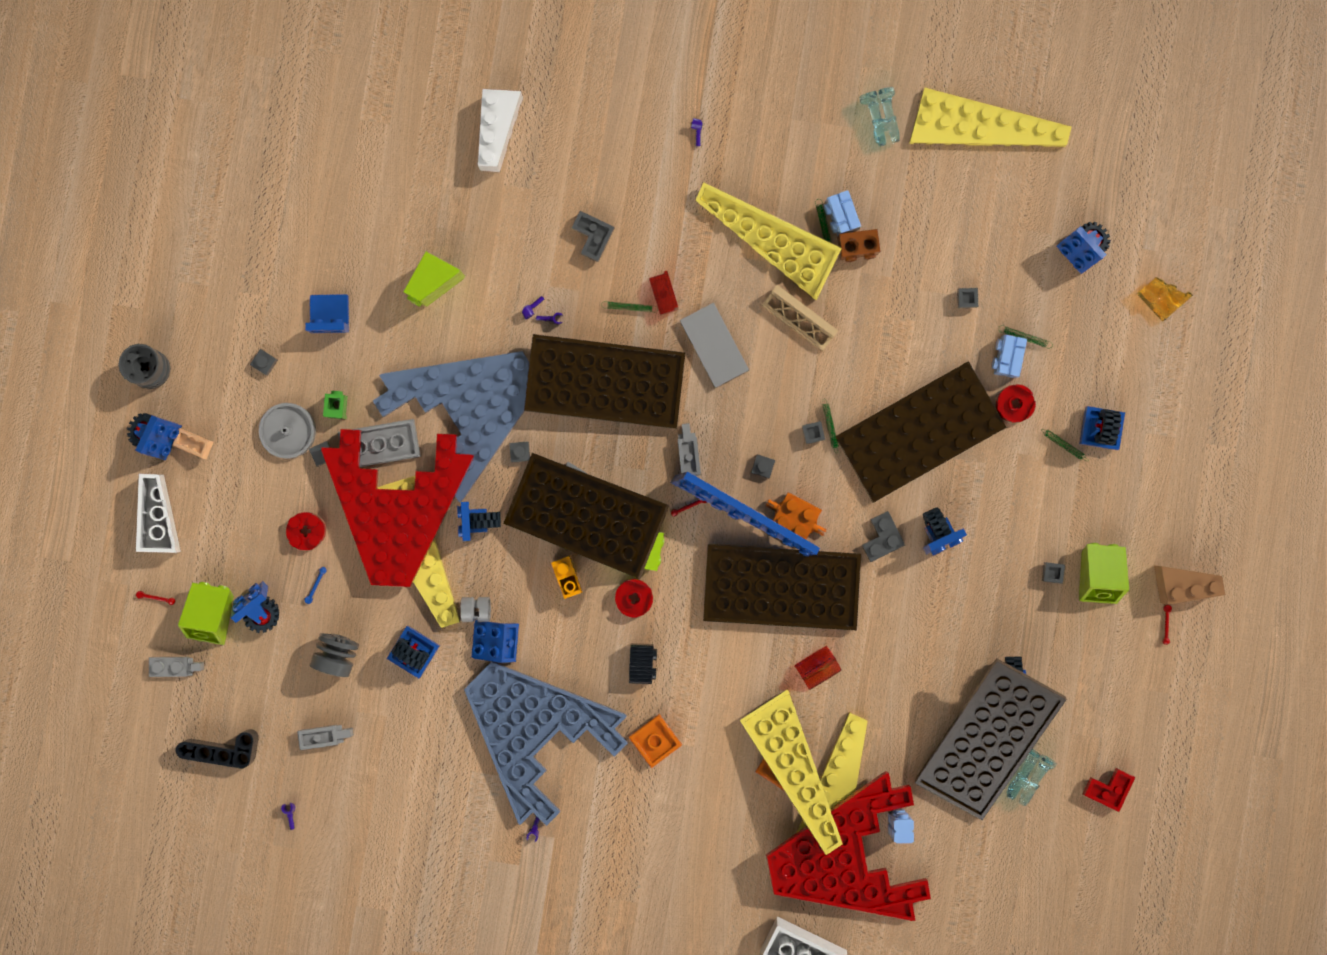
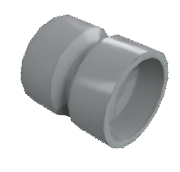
M462 597V622H473L475 619L478 622H490V597H478L477 600L473 597Z

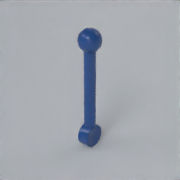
M325 567L319 569L320 573L309 596L305 598V603L310 604L313 602L314 592L323 574L327 572Z

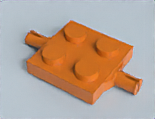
M787 492L784 500L779 504L768 499V503L765 506L775 511L774 522L804 539H807L813 531L824 536L825 533L823 532H826L827 529L817 525V519L822 509L790 492Z

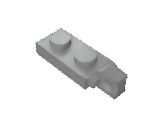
M690 423L682 424L683 434H678L681 473L688 471L694 476H699L701 472L697 437L695 433H690Z
M149 657V677L192 676L193 671L204 670V662H193V658Z
M330 725L297 731L300 750L338 745L344 742L343 738L354 735L353 728L342 729V725Z

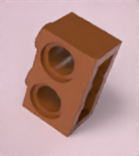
M878 229L843 233L837 237L838 247L842 248L839 253L840 260L845 259L846 262H853L859 257H864L865 260L874 259L881 252ZM870 241L873 244V249H866L864 242ZM845 244H852L854 251L848 252L845 249Z

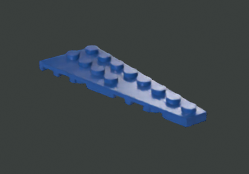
M688 471L674 476L670 482L694 495L696 498L710 503L715 509L727 512L729 517L735 520L739 518L766 532L768 535L782 540L785 545L799 549V552L805 556L817 555L820 550L818 546Z

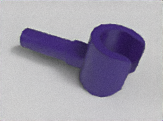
M693 118L691 129L697 130L696 146H701L703 124L700 119Z
M542 296L531 305L523 308L522 314L525 319L535 315L532 309L545 300Z
M555 313L553 316H536V320L550 321L555 325H560L562 322H557L555 316H563V314Z
M290 803V811H287L286 804H283L281 810L284 814H287L290 830L295 829L293 821L295 804Z
M537 816L535 817L532 829L528 831L526 837L528 840L529 835L534 834L536 836L535 842L539 837L537 829L540 819Z

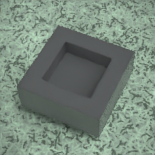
M978 288L957 289L958 309L979 307Z
M260 349L250 365L268 376L278 359Z
M821 421L802 425L806 444L825 440Z
M328 441L309 449L317 467L326 464L321 447L331 448Z
M529 442L509 443L511 462L529 461Z
M757 454L751 473L770 478L775 460Z
M1044 562L1042 581L1063 584L1065 565Z

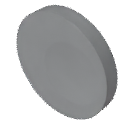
M281 403L271 407L263 415L259 424V438L262 445L269 453L279 458L290 459L303 455L310 449L316 436V426L311 414L303 407L292 403Z

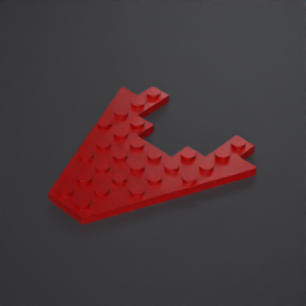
M341 429L340 448L321 447V451L370 584L411 587L474 459V455L456 454L457 435L437 434L435 472L416 471L415 490L378 489L379 470L359 469L361 430Z
M885 771L830 809L843 844L825 855L807 826L767 853L766 859L773 894L916 921L913 903L931 899L928 880L923 878L890 886L886 868L868 871L862 836L880 832L877 813L914 806L911 786L905 785L892 788L889 773Z

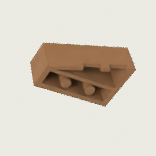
M1154 566L1159 599L1162 604L1169 605L1226 595L1223 577L1220 575Z

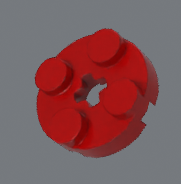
M1020 384L1010 385L1002 389L996 399L997 412L1004 420L1012 423L1022 422L1030 418L1036 408V401H1034L1032 391ZM1016 398L1019 399L1020 407L1013 408L1011 401L1016 400Z
M311 512L296 514L289 519L286 527V536L290 545L299 550L315 549L324 540L326 535L324 522ZM304 526H307V529L311 530V533H308L307 537H305L304 534L301 533V530L304 529Z
M639 579L623 582L615 594L617 608L627 617L637 618L644 615L653 604L651 588L647 583ZM637 593V597L640 600L632 604L629 595Z

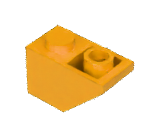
M571 555L551 562L564 599L582 593Z

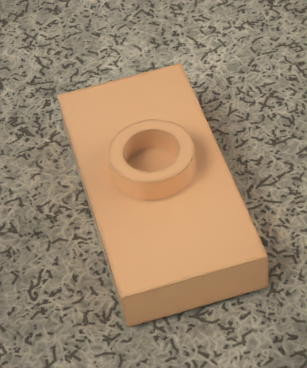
M179 428V434L174 439L172 446L207 460L213 441Z

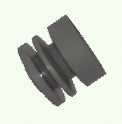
M139 343L126 348L122 352L118 363L119 371L124 379L146 389H154L163 385L169 378L171 370L170 362L164 354L146 344Z
M320 633L318 639L322 642H318L316 647L322 650L323 653H313L310 667L326 674L349 677L353 663L346 658L356 657V653L351 650H358L359 644L342 635Z

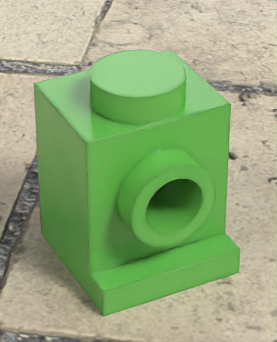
M331 391V394L325 393L323 417L346 419L348 396L343 395L342 391ZM340 402L339 408L336 409L334 404Z

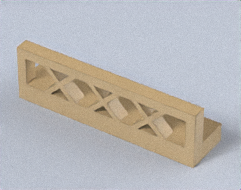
M778 285L775 286L762 304L764 308L822 351L838 332L836 328ZM773 296L780 300L781 308L773 309L768 305ZM792 309L795 311L796 320L785 318L784 310ZM808 321L811 323L812 331L804 332L801 330L800 322ZM823 332L828 336L823 345L816 341L815 333Z

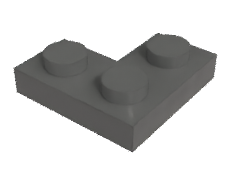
M580 211L572 229L588 236L581 255L599 262L615 227Z
M889 511L870 519L878 534V537L862 544L870 562L905 546Z

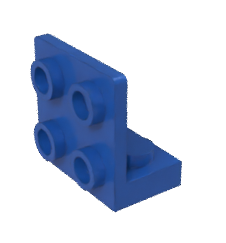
M347 294L310 295V323H305L306 331L309 333H349V296Z
M475 620L472 658L499 663L516 662L519 624L478 622V620Z

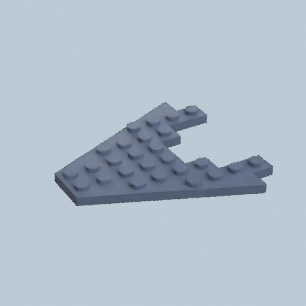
M523 351L383 373L379 376L388 391L374 399L373 402L382 417L392 413L415 397L425 413L441 403L443 404L462 434L457 437L456 454L474 455V459L455 496L459 502H462L524 413L529 361Z
M493 661L464 689L519 825L534 813L547 826L561 811L534 785L547 771L534 755L559 730L572 743L588 730L614 757L628 744V741L615 729L627 717L625 713Z

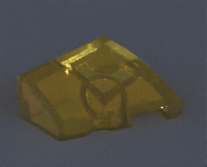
M1157 277L1137 293L1162 322L1193 296L1190 292L1183 293L1177 290V286L1166 284L1164 280Z

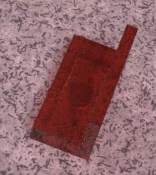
M668 271L649 278L659 314L664 315L677 311L678 304Z
M827 645L794 665L809 690L842 670Z

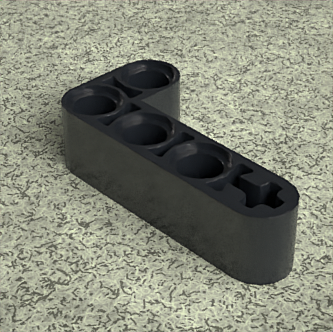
M253 729L245 730L237 736L235 746L187 739L176 746L175 752L181 759L241 769L254 762L259 735ZM245 735L251 738L250 744L245 742ZM204 747L209 750V756L204 755ZM222 751L228 753V759L223 758ZM241 754L247 756V763L241 760Z

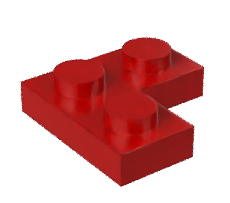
M1115 768L1108 785L1090 777L1082 794L1120 812L1136 777Z

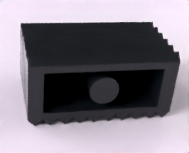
M630 644L629 683L652 684V680H656V668H653V660H657V649H653L654 644Z

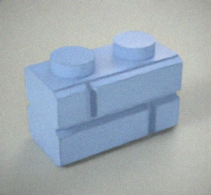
M848 190L830 196L825 200L826 204L823 206L826 215H830L832 219L830 226L833 233H837L838 236L839 234L854 232L861 228Z
M1003 335L1001 339L997 340L995 349L998 350L997 358L994 357L992 362L993 374L1010 378L1020 377L1027 339Z
M900 808L890 811L888 813V822L890 823L888 824V834L896 843H913V819L905 812V809Z

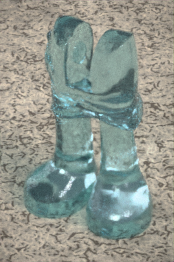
M894 87L883 88L878 92L872 91L859 97L860 103L868 105L874 127V138L880 147L886 145L884 131L889 130L892 143L899 142L900 140L897 119L893 114L892 97L895 95ZM878 97L882 102L885 119L881 118Z
M1032 749L1026 757L1020 772L1017 773L1014 781L1009 784L1006 791L1007 797L1012 800L1015 799L1020 789L1023 788L1024 791L1020 796L1019 803L1026 806L1040 787L1039 782L1049 770L1056 767L1057 762ZM1039 761L1038 767L1029 781L1027 777Z

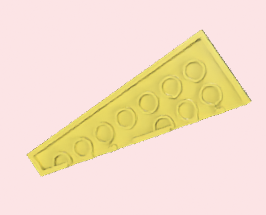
M924 88L909 143L1065 147L1068 143L1072 127Z
M704 182L696 201L752 246L767 261L782 271L785 276L795 282L802 290L817 300L842 248Z
M415 476L380 486L378 489L415 490ZM434 538L413 582L440 627L443 628L461 621Z
M786 690L741 719L740 722L823 852L827 855L843 843L790 693Z
M850 712L820 777L830 809L856 792L868 721ZM803 819L797 832L807 826Z

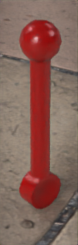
M702 500L695 501L680 509H673L671 515L675 517L682 511L707 502Z
M143 591L136 593L138 599L144 597L168 602L169 605L175 604V599L172 597L168 599L148 595Z
M1165 605L1163 607L1165 611V633L1162 643L1168 645L1170 643L1168 638L1169 612L1172 611V607Z

